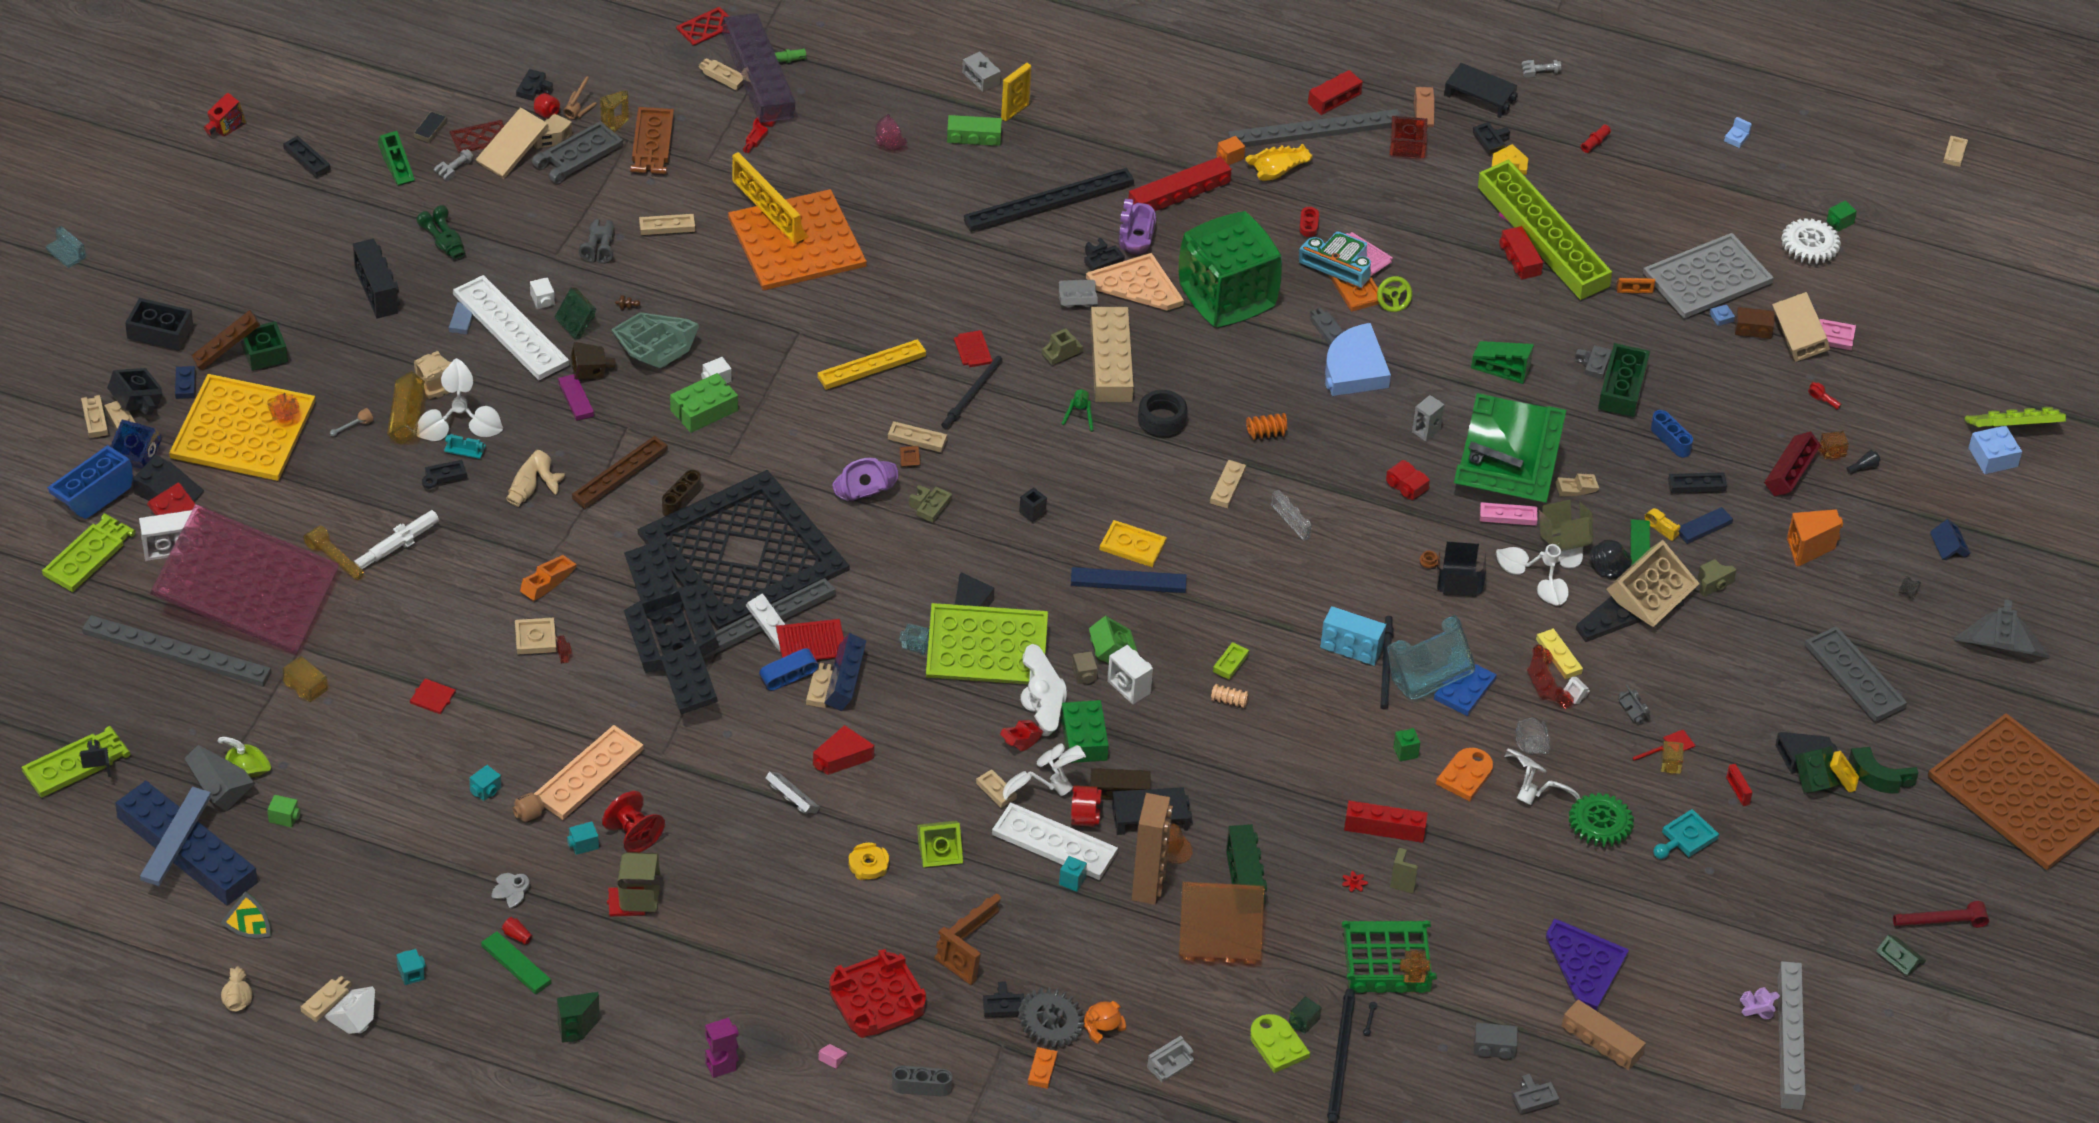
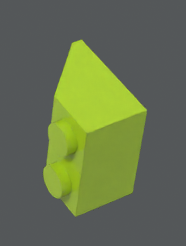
M958 821L917 825L918 844L923 867L963 863L960 823Z

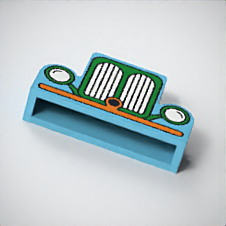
M1335 232L1326 243L1322 239L1314 237L1309 238L1299 248V263L1361 288L1370 279L1371 261L1367 258V243L1341 232Z

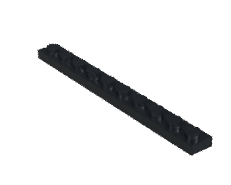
M1123 168L965 214L964 222L971 232L1133 185L1134 178L1127 168Z

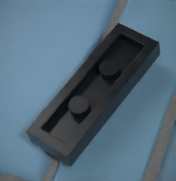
M299 136L283 143L284 149L315 177L331 170L330 164Z
M1724 472L1669 474L1668 476L1671 493L1727 491Z

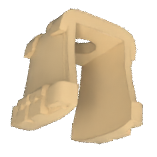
M439 351L433 352L431 355H424L414 361L417 381L423 386L428 399L444 396L443 394L451 393L442 386L441 377L444 370L452 362L443 358Z

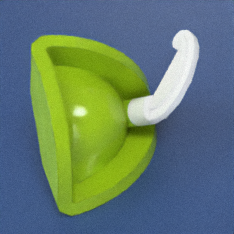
M229 737L218 738L219 743L225 742L234 746L228 751L225 759L244 769L251 778L271 770L267 757L255 746L243 745L240 741Z

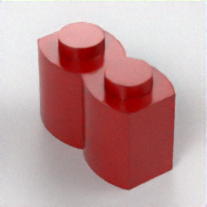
M1405 460L1400 461L1387 470V483L1391 487L1400 490L1404 497L1414 500L1429 489L1430 479Z

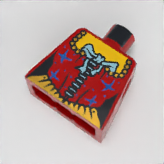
M226 93L208 111L207 114L210 122L204 126V130L209 135L217 131L220 135L226 136L245 125L246 121L240 102L231 94Z

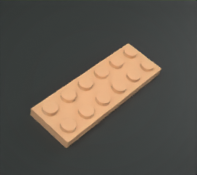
M613 725L534 794L541 797L546 809L564 820L644 750V745Z

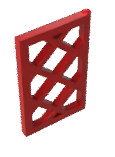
M717 7L676 26V29L694 46L736 27L737 23L724 10ZM718 12L721 14V17L712 16ZM703 19L707 20L706 24L696 23ZM710 20L720 21L719 26L709 25ZM729 22L730 25L724 27L722 23ZM688 26L692 27L691 31H686L683 28ZM695 27L705 28L703 33L694 32ZM708 29L717 30V31L712 32V33H710V34L707 33V30H708ZM692 36H699L702 38L694 40Z

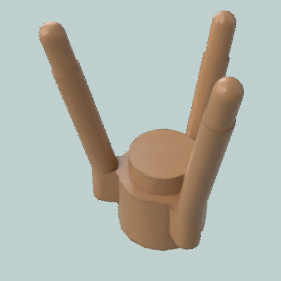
M588 76L585 77L577 93L576 91L572 93L563 110V114L569 119H575L576 117L580 119L584 113L597 104L594 102L580 111L581 105L577 102L589 79Z

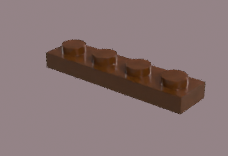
M249 310L192 354L197 366L201 370L205 369L259 327L260 323L255 314Z

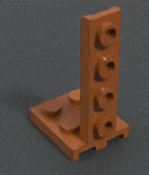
M997 893L991 898L985 899L979 907L973 908L966 917L960 918L950 929L943 927L938 932L940 940L936 944L938 952L934 959L970 985L977 980L981 953L963 941V939L999 912L998 903L1001 900V896Z

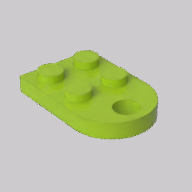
M1267 1014L1258 1017L1252 1023L1250 1031L1251 1041L1274 1073L1310 1058L1309 1050L1284 1018L1274 1014ZM1266 1023L1269 1024L1271 1027L1263 1028L1261 1027V1024Z

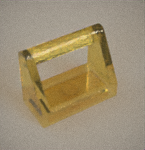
M626 90L600 97L601 122L614 133L629 120L628 91ZM621 103L622 115L614 117V109Z

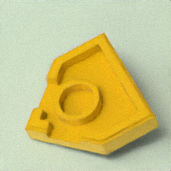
M1513 144L1493 154L1492 167L1509 159L1523 175L1527 174L1528 158Z

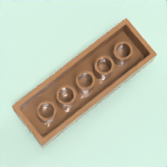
M1150 793L1145 795L1138 825L1132 901L1155 905L1157 897L1162 895V883L1165 882L1167 871L1164 869H1166L1168 861V843L1170 838V832L1168 831H1170L1172 821L1169 818H1171L1173 806H1170V797Z

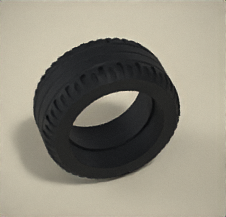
M1155 390L1147 393L1139 403L1138 421L1141 428L1150 435L1157 437H1171L1183 430L1187 422L1188 407L1186 401L1179 394L1169 390ZM1165 409L1173 412L1175 415L1161 418L1150 412Z

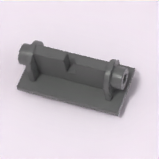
M1626 685L1628 691L1621 692L1618 695L1619 702H1621L1625 710L1633 707L1627 712L1634 723L1640 725L1646 718L1651 722L1648 716L1651 712L1646 704L1643 703L1641 705L1639 702L1641 698L1635 689L1632 691Z

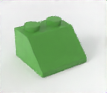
M1106 615L1089 628L1090 639L1095 648V655L1101 661L1109 664V656L1126 645L1137 651L1131 630Z

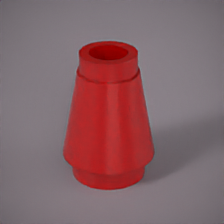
M509 917L502 926L505 935L525 945L533 937L517 918Z

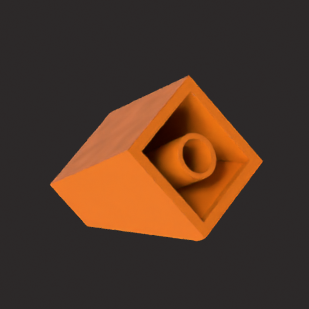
M1837 509L1792 513L1787 541L1796 566H1801L1836 548L1837 541L1840 540V528L1843 527L1842 517H1839Z

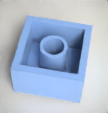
M2007 426L1972 433L1969 450L1984 474L2018 467L2022 450Z

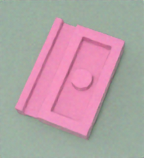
M1824 319L1819 320L1830 347L1852 350L1856 325Z

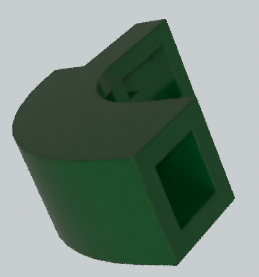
M1871 747L1851 748L1848 761L1858 774L1859 781L1867 787L1883 793L1898 794L1900 787L1916 785L1919 774L1917 767L1887 768L1875 760Z

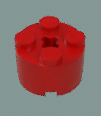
M1073 785L1071 825L1095 827V824L1099 825L1100 809H1097V805H1100L1102 790L1098 789V787Z

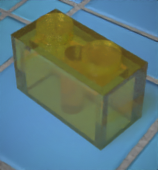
M302 656L283 668L284 683L288 687H292L301 698H305L309 702H312L328 690L327 677Z

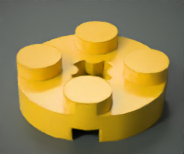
M862 843L854 847V851L849 854V868L859 880L882 877L887 873L889 855L883 847L881 849L876 847L874 843ZM866 859H870V861H873V862H872V863H866Z

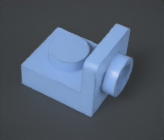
M1736 117L1734 125L1726 134L1724 141L1740 148L1750 136L1752 124Z

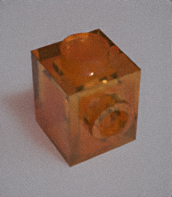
M1844 431L1822 433L1819 441L1821 446L1818 450L1822 452L1824 459L1846 457L1849 443Z

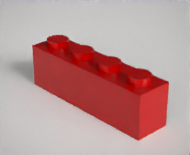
M1348 800L1344 831L1423 843L1428 812Z

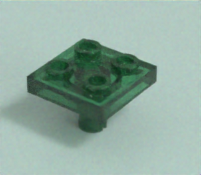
M571 287L554 317L574 339H580L590 320L595 318L597 309L577 288Z

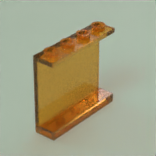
M1182 882L1178 956H1183V960L1195 961V957H1203V961L1215 962V958H1224L1223 962L1236 963V959H1244L1246 964H1256V960H1261L1264 886Z

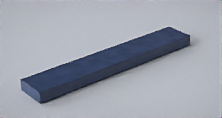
M1072 567L1071 586L1186 593L1187 574Z

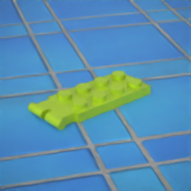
M2043 407L2041 411L2035 410V408H2026L2024 412L2009 409L2006 410V413L1988 411V414L1967 415L1965 422L1977 427L2066 422V414L2059 412V409H2053V407Z
M104 513L97 525L92 524L42 570V574L53 582L74 592L123 546V541L128 536L133 537L136 530L123 523L119 524L118 520Z
M108 726L105 728V732L96 736L94 733L22 766V772L42 798L107 767L105 765L82 768L80 752L88 750V741L92 740V745H94V739L100 742V749L107 748L109 765H113V761L122 756L128 758L131 755L130 751L120 741L113 728Z

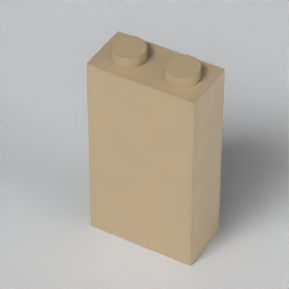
M1807 292L1772 304L1775 317L1795 362L1830 350L1827 336Z

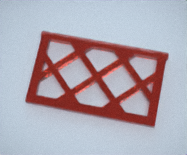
M502 120L452 130L449 131V134L460 154L462 150L475 151L486 148L501 131L504 124ZM499 125L500 127L496 130L490 126ZM477 129H483L480 134L472 131ZM486 131L495 133L492 138L484 136ZM459 133H465L462 138L457 137L455 135ZM468 135L477 137L474 142L466 140ZM480 139L488 141L487 143L477 144ZM462 143L470 145L465 148L460 147Z

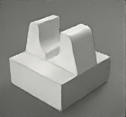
M1571 677L1562 692L1574 704H1580L1581 700L1586 698L1590 691L1577 677Z

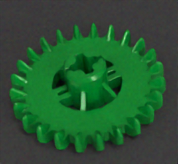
M1593 793L1589 794V797L1586 795L1582 796V799H1577L1569 811L1570 828H1575L1574 835L1581 832L1580 840L1587 836V844L1593 839L1595 847L1601 841L1603 848L1606 845V841H1609L1611 847H1613L1614 840L1619 845L1621 837L1626 841L1627 835L1630 836L1634 828V817L1632 816V811L1628 809L1629 806L1623 804L1621 799L1616 800V796L1609 797V794L1602 796L1601 793H1597V796Z

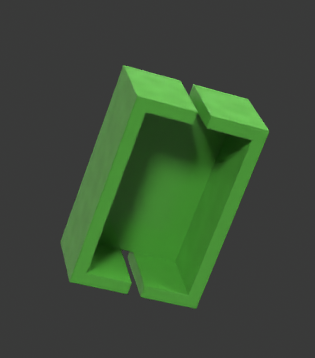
M716 373L671 394L670 410L679 420H682V424L692 433L737 412L738 395Z

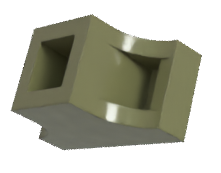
M1066 328L1051 334L1050 342L1042 348V355L1051 365L1083 352V346Z
M1716 559L1700 566L1698 580L1701 582L1699 593L1706 597L1718 590H1723L1726 586L1734 583L1737 570L1732 565H1721Z

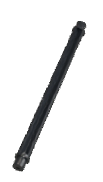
M1352 988L1346 989L1343 996L1342 1017L1327 1113L1328 1123H1337L1340 1115L1352 1013L1355 1002V991Z

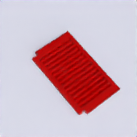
M840 619L775 626L782 658L804 648L810 649L816 660L836 658L839 644L844 639Z

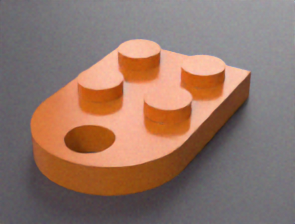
M1465 748L1459 751L1436 779V785L1470 802L1490 777L1493 768L1492 758L1481 749ZM1479 757L1482 761H1475L1473 758Z

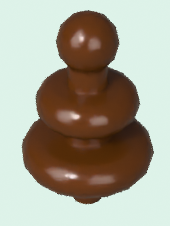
M621 295L620 300L615 301V304H619L620 310H624L625 306L628 309L632 305L640 306V301H632L631 297H628L626 300L625 296Z

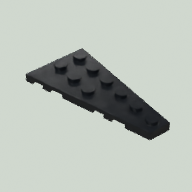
M1611 596L1577 623L1576 630L1583 640L1588 642L1643 620L1619 605ZM1684 599L1673 609L1684 606Z

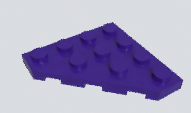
M1554 918L1546 933V939L1576 1001L1579 999L1597 1011L1627 958L1629 949Z

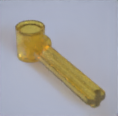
M319 525L303 536L305 544L310 549H322L353 578L359 580L364 575L363 570L329 541V534L323 526Z

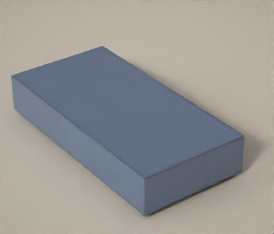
M457 302L449 325V332L468 334L473 314L460 302Z

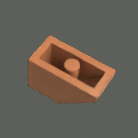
M1433 87L1415 88L1414 112L1416 127H1434Z

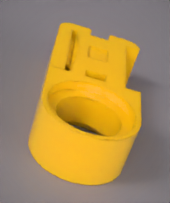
M1653 508L1645 514V520L1650 521V526L1669 540L1673 541L1679 536L1680 525H1676L1666 518L1665 514L1658 509Z

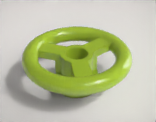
M1392 276L1380 284L1377 291V299L1381 307L1386 311H1402L1411 302L1412 289L1404 278ZM1391 282H1400L1402 284L1398 288L1395 286H1388L1386 288V285ZM1404 290H1406V299L1403 302V304L1399 306L1398 298L1400 297V294ZM1393 291L1396 292V294H1395L1394 297H1392V292H1393ZM1383 293L1388 300L1392 301L1393 307L1388 306L1384 302Z

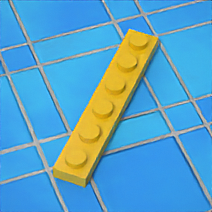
M917 339L818 372V379L825 390L925 357L926 350Z

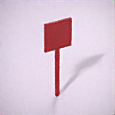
M1680 730L1663 737L1667 743L1666 745L1633 757V760H1638L1669 747L1676 755L1694 748L1696 745L1684 730Z

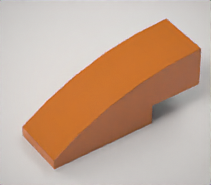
M561 555L537 566L536 573L523 578L520 592L535 601L566 579L577 567V564L566 556Z

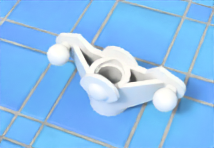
M1031 644L1026 647L1022 658L1023 664L1030 668V682L1028 687L1021 693V703L1027 710L1037 712L1034 717L1039 723L1038 727L1043 731L1042 736L1047 737L1058 727L1062 703L1066 702L1067 697L1066 685L1064 680L1059 678L1041 648Z

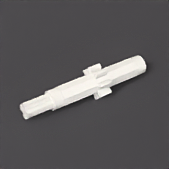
M431 510L406 526L404 524L393 528L394 534L354 560L355 566L362 570L402 545L404 548L411 546L415 543L413 538L439 522L437 514Z

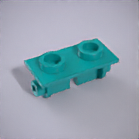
M450 434L446 436L445 442L447 444L444 452L481 459L486 444L479 439L467 438L463 440L461 436Z

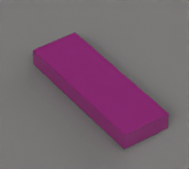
M574 374L558 378L559 386L576 421L593 417L594 411L579 379H574Z

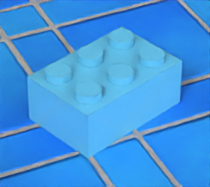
M1331 606L1323 622L1320 648L1375 666L1383 650L1386 624Z

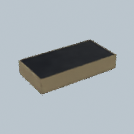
M431 111L414 132V138L430 143L447 122V117Z

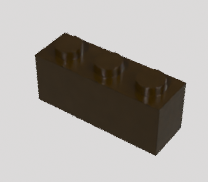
M1091 768L1090 786L1098 787V789L1102 790L1101 800H1112L1113 791L1151 789V771Z

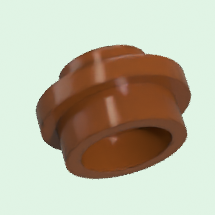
M1430 550L1423 552L1420 556V564L1425 568L1436 567L1438 563L1437 554Z

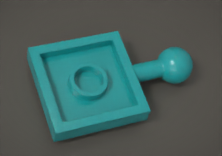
M1691 809L1663 827L1662 833L1671 841L1666 844H1657L1654 847L1653 853L1656 858L1665 859L1668 857L1670 850L1678 847L1690 857L1719 838V833Z

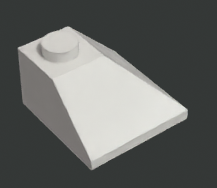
M372 986L351 990L324 1017L348 1034L364 1032L369 1027L368 1024L373 1020L375 989Z

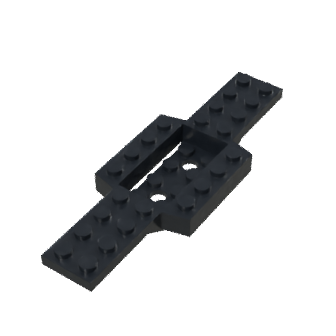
M661 540L624 552L641 600L625 609L624 613L645 673L666 671L681 715L718 702L703 656L719 648V644L698 585L677 587ZM683 606L685 607L697 644H694L693 638L691 636L688 624L682 611ZM647 618L650 619L652 622L656 637L658 639L663 654L662 656H660ZM668 619L674 620L671 625L664 624ZM678 645L684 646V647H683L682 649H680V650H677V651H674V650H673L674 647H676V646H678Z

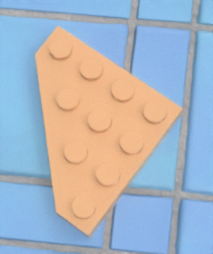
M1152 253L1086 273L1087 280H1095V290L1163 310H1171L1184 305L1183 298Z

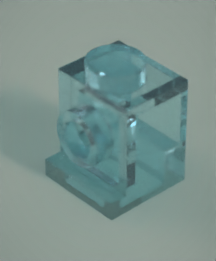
M907 623L905 631L902 630L899 637V642H902V648L918 651L920 655H924L929 642V628Z

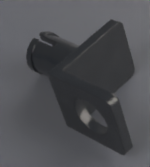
M94 739V745H92V740L88 741V750L80 752L82 768L106 765L108 777H111L107 748L100 749V742Z

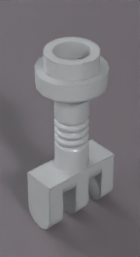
M1534 60L1523 61V76L1525 78L1536 77V72L1544 70H1554V74H1558V72H1561V61L1553 60L1552 64L1535 65Z
M468 149L462 150L460 157L449 165L441 162L434 168V171L439 173V176L443 177L444 180L448 181L456 176L455 168L464 162L469 164L472 161L473 154Z

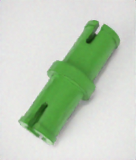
M803 48L771 52L769 56L770 62L774 64L806 60V51Z

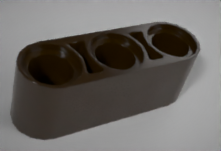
M688 470L662 496V513L664 516L686 507L700 493L701 473L699 471Z

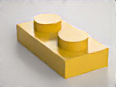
M1842 751L1834 752L1830 762L1831 770L1837 775L1841 784L1844 785L1848 792L1856 791L1859 780L1858 774Z

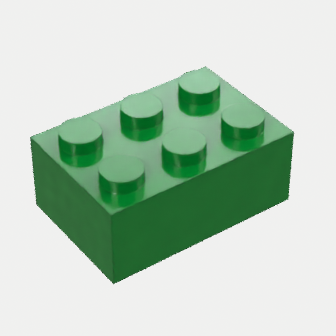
M1101 700L1062 703L1061 723L1066 751L1079 745L1086 757L1070 763L1107 761L1109 745Z

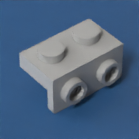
M1095 280L1059 281L1060 304L1065 307H1074L1075 305L1090 307L1093 304H1098Z

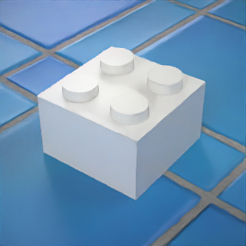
M1126 645L1109 656L1107 681L1129 702L1135 704L1151 694L1153 668L1149 662H1146L1139 656L1137 651Z

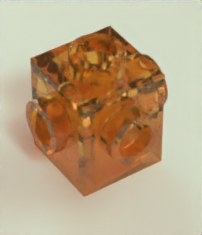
M286 393L275 396L276 400L267 403L273 421L281 419L288 421L295 418L294 414L299 412L297 399L293 395L286 396Z
M1405 951L1404 959H1400V971H1403L1404 982H1425L1426 972L1430 971V959H1426V951Z

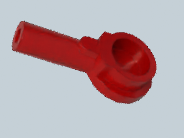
M1815 382L1810 384L1808 392L1813 398L1827 402L1837 410L1842 404L1829 396L1822 384Z

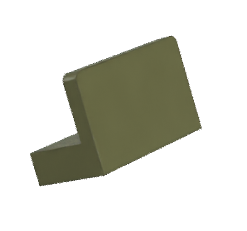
M1399 848L1393 865L1390 888L1413 894L1418 866L1406 863L1407 850Z

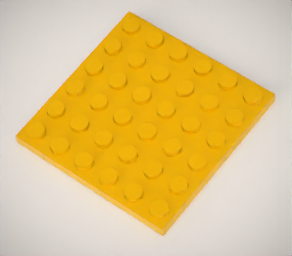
M207 374L169 452V457L279 481L316 402L315 396Z

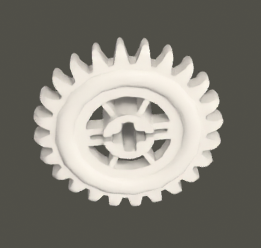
M1807 218L1804 221L1799 219L1797 222H1791V225H1787L1786 229L1783 230L1781 237L1782 246H1785V251L1790 249L1789 256L1795 252V260L1798 256H1801V262L1808 258L1809 264L1812 258L1815 259L1816 264H1818L1819 258L1822 259V263L1825 262L1826 257L1830 261L1832 256L1835 257L1836 253L1839 252L1841 242L1837 231L1833 230L1832 226H1827V223L1822 224L1820 220L1816 222L1815 219H1811L1809 221Z

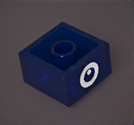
M122 419L110 447L130 459L132 467L142 469L156 455L163 437L155 428Z

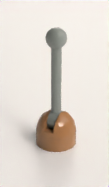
M365 408L358 413L356 420L336 430L332 429L330 435L335 437L337 433L358 422L364 425L374 421L369 409Z

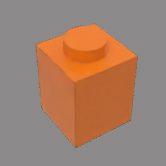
M1236 136L1218 143L1216 156H1221L1228 166L1244 160L1245 146Z

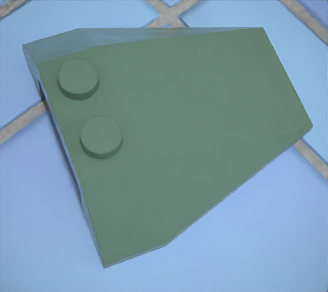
M640 312L611 330L631 357L662 368L689 352L699 325L689 319Z

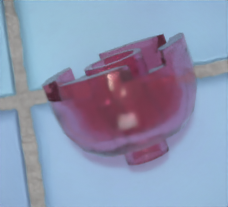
M889 114L878 121L875 127L877 136L874 139L879 146L883 145L888 150H897L907 145L906 138L901 136L902 131L894 119L890 118Z

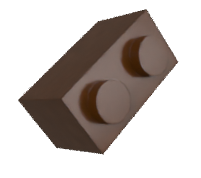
M1738 307L1735 319V335L1772 338L1774 311Z

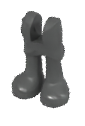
M595 219L590 224L589 241L584 242L579 248V255L584 260L594 262L598 243H601L597 250L598 263H606L612 259L613 249L609 246V243L612 242L613 221L606 220L605 226H600V219Z

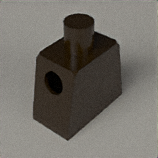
M579 342L573 343L571 362L574 379L602 378L606 368H615V358L605 357L603 347Z

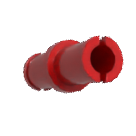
M1604 124L1596 132H1592L1589 138L1580 145L1582 151L1589 153L1596 145H1600L1602 140L1611 133L1610 127Z

